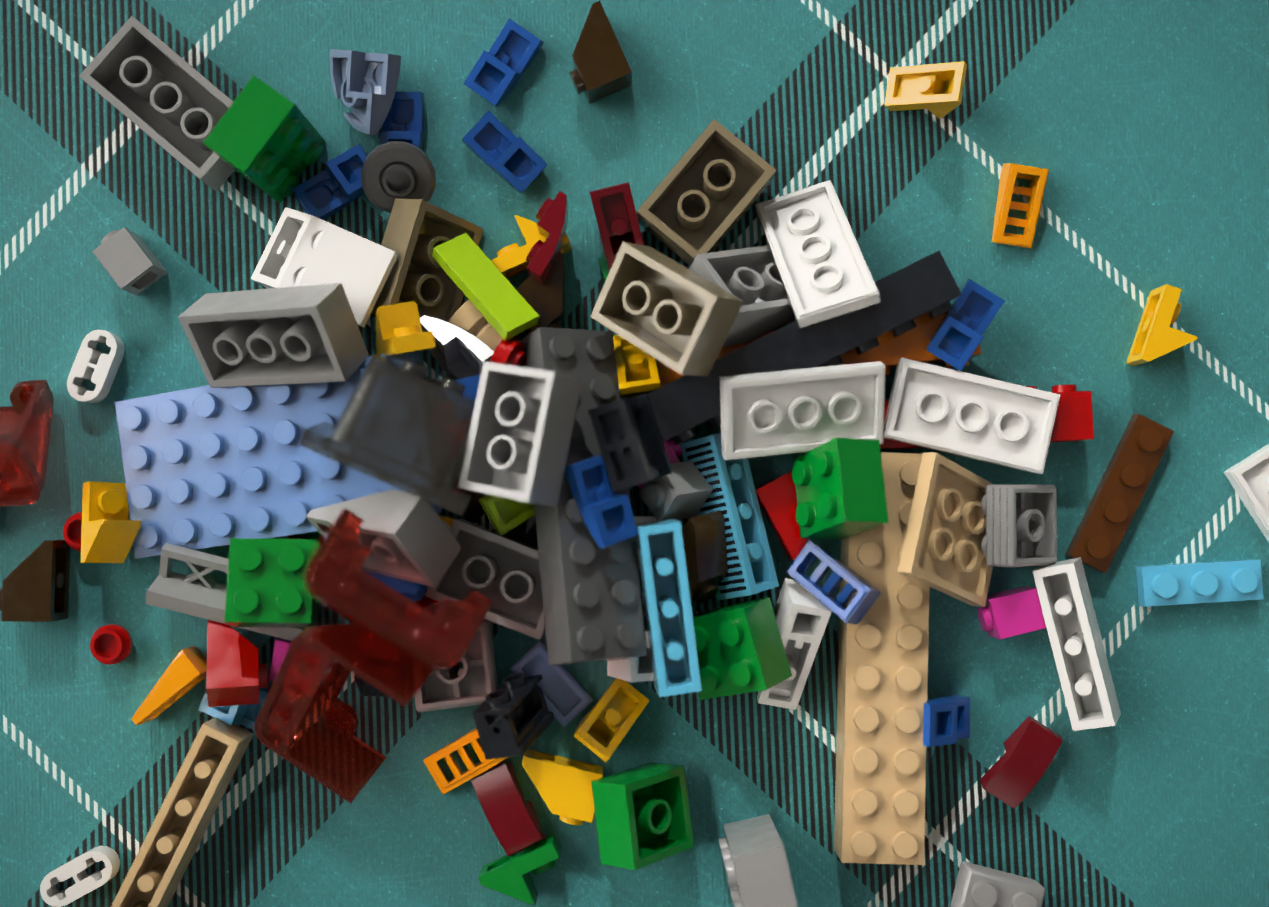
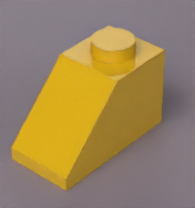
M528 749L523 756L522 766L551 813L560 815V821L571 825H583V821L592 823L595 808L591 781L602 778L604 766Z

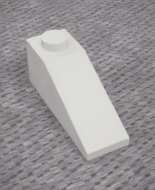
M784 579L774 609V615L792 676L767 690L758 691L757 701L759 704L796 710L832 611L793 579Z

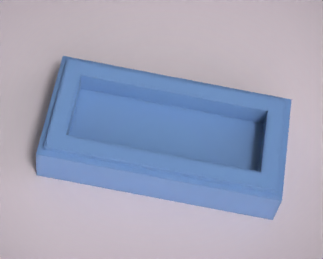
M541 640L511 666V670L514 673L522 672L526 674V677L542 675L543 679L537 685L543 691L548 711L553 713L554 718L563 728L594 699L564 665L549 666L547 646Z

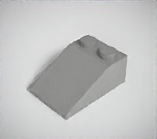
M769 245L696 255L690 267L691 271L743 300V304L722 347L751 342L796 319Z
M391 489L313 509L306 516L350 568L436 587L462 549L451 534V527L442 521L433 510L431 500L418 491L405 492Z

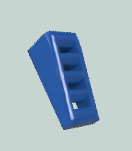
M813 540L807 542L786 572L847 624H858L881 593ZM818 557L821 562L809 578L805 573ZM831 568L834 572L824 586L821 587L818 584ZM842 580L847 581V584L838 596L834 597L832 594ZM856 590H858L859 592L856 594V596L853 598L850 604L846 606V604L851 599L853 594L856 592Z

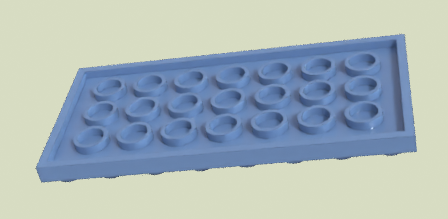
M419 350L389 356L380 354L366 357L361 366L344 382L215 388L206 385L115 402L130 520L141 521V527L133 542L135 559L160 556L161 549L165 543L199 550L230 545V538L270 539L316 532L317 529L306 518L310 510L391 489L405 492L418 491L431 500L432 508L436 513L442 512Z

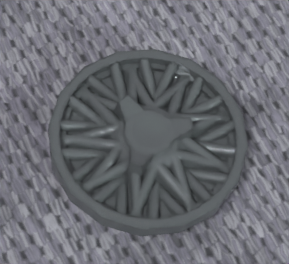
M389 141L375 147L366 157L361 169L362 188L367 198L376 207L391 213L395 198L420 199L428 202L436 187L435 169L429 156L419 147L404 141Z

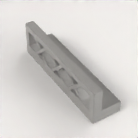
M165 543L161 549L159 575L147 590L146 604L227 624L224 622L227 585L217 583L209 573L219 570L228 575L229 559ZM172 559L186 562L193 573L184 575L172 572ZM320 582V594H319V607H320L321 596H322V590H323V584H324V583H321V582ZM239 627L306 644L313 628Z

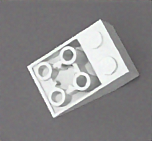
M285 207L251 279L266 288L342 283L357 325L365 327L399 254L313 215Z

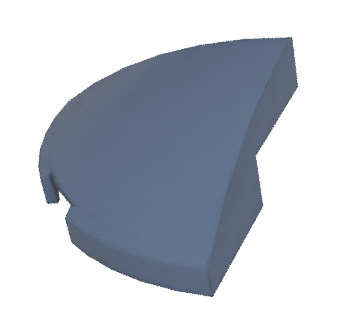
M330 49V74L335 98H341L343 104L352 111V113L344 112V117L358 131L369 135H377L394 99L400 73L401 56Z

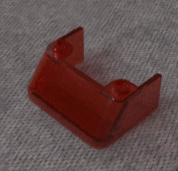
M369 622L306 627L291 642L254 723L255 734L266 747L349 803H352L383 764L386 757L354 736L359 725L358 717L350 705L338 699L350 672L352 671L406 707L438 667L440 661L382 623Z

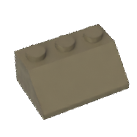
M395 198L381 246L393 250L399 255L370 316L376 317V310L380 306L413 301L417 304L420 318L425 315L449 322L453 314L460 308L464 293L433 259V248L464 233H467L479 246L484 228L424 200Z

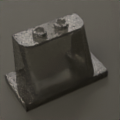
M374 354L337 425L334 426L328 422H323L306 428L299 445L463 516L477 493L476 491L458 488L476 398L464 393L467 386L458 381L443 376L441 382L426 376L425 374L428 369L415 362L404 359L401 365L383 356Z

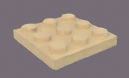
M924 452L917 474L915 493L909 512V520L897 572L971 606L985 607L993 566L987 565L986 556L982 551V540L986 534V516L982 511L981 503L983 496L986 494V487L994 484L937 452Z

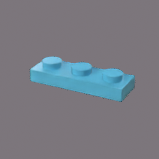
M1259 559L1136 566L1139 606L1150 607L1264 599L1261 560Z

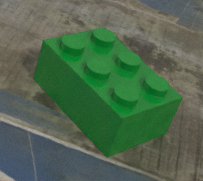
M253 75L203 143L243 178L280 203L284 197H289L293 194L292 188L299 185V176L308 165H313L320 158L323 152L322 145L325 143V140L294 103Z

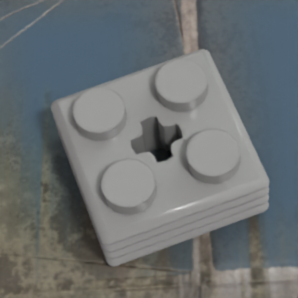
M988 485L981 503L982 511L986 516V534L982 540V551L986 556L987 565L1013 568L1055 564L1057 561L1056 487L1054 485Z
M489 620L434 626L428 629H413L408 632L407 638L414 697L418 712L481 705L486 700L485 697L498 688ZM451 655H454L457 661H462L463 667L458 671L457 675H453L452 669H445L444 663L450 660Z
M963 861L960 864L950 907H1042L1046 890L1034 879Z

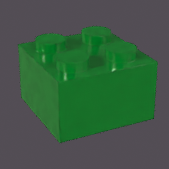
M834 438L793 459L792 480L796 486L797 497L796 521L800 527L801 539H845L889 523L879 440Z
M230 538L224 622L232 627L318 628L322 547L317 540Z
M770 597L704 610L692 615L702 690L698 692L700 700L767 690L792 676Z
M649 762L591 781L601 864L638 870L694 847L684 765Z

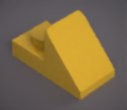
M962 61L890 68L884 106L890 111L928 109L937 118H943L961 104L967 64Z
M514 215L526 244L519 247L518 243L508 245L497 252L498 257L491 260L507 279L526 271V267L529 264L526 261V257L531 248L538 240L545 242L547 239L539 234L536 222ZM565 234L560 250L562 254L572 250L567 234Z
M1165 284L1150 291L1126 364L1136 366L1150 362L1198 339L1197 336L1169 327L1176 321L1180 313L1181 303L1178 300L1182 289Z
M404 302L377 308L376 355L385 354V356L436 347L433 331L422 332L416 302Z
M613 336L621 397L646 394L660 388L656 359L621 336Z
M96 481L83 483L81 563H124L141 527V521L128 520L129 506L125 483Z
M615 678L593 709L582 718L574 737L606 762L650 700L627 681Z

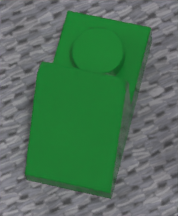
M553 833L546 836V839L513 856L505 855L482 866L478 876L480 884L525 903L535 905L538 892L529 872L533 870L535 875L541 874L556 865L555 860L559 858L561 852V845L556 834Z

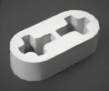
M100 329L91 331L85 336L67 379V390L71 397L77 401L97 403L106 398L124 356L125 347L119 336ZM98 342H106V345L111 347L109 354H101L99 350H96ZM83 379H91V382L96 384L95 390L86 391V388L81 386Z
M98 846L56 868L46 875L41 882L40 893L42 899L52 907H62L99 888L116 876L120 868L118 854L108 846ZM103 861L106 867L102 871H96L89 876L85 871L95 862ZM73 877L75 884L60 892L56 889V884Z

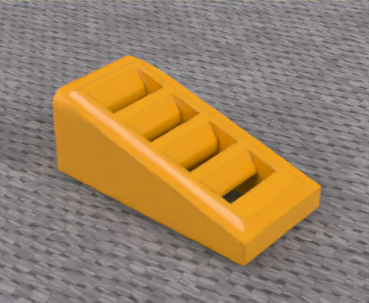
M1003 163L991 242L1032 249L1049 169ZM1016 178L1030 180L1029 188L1015 186ZM1012 194L1028 196L1027 204L1011 201ZM1009 209L1025 211V219L1008 217ZM1005 226L1024 227L1023 235L1004 232Z
M195 646L185 648L177 654L131 718L135 725H142L154 720L206 678L207 660Z
M476 727L424 758L423 762L442 794H445L494 767L508 757L486 759L483 748L477 739L479 734ZM471 744L480 759L479 763L474 764L464 747L465 745ZM456 750L467 767V770L461 772L451 755ZM442 758H444L454 775V778L449 781L437 763Z

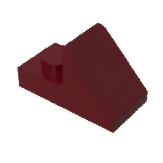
M629 182L589 191L609 271L622 242L644 245Z

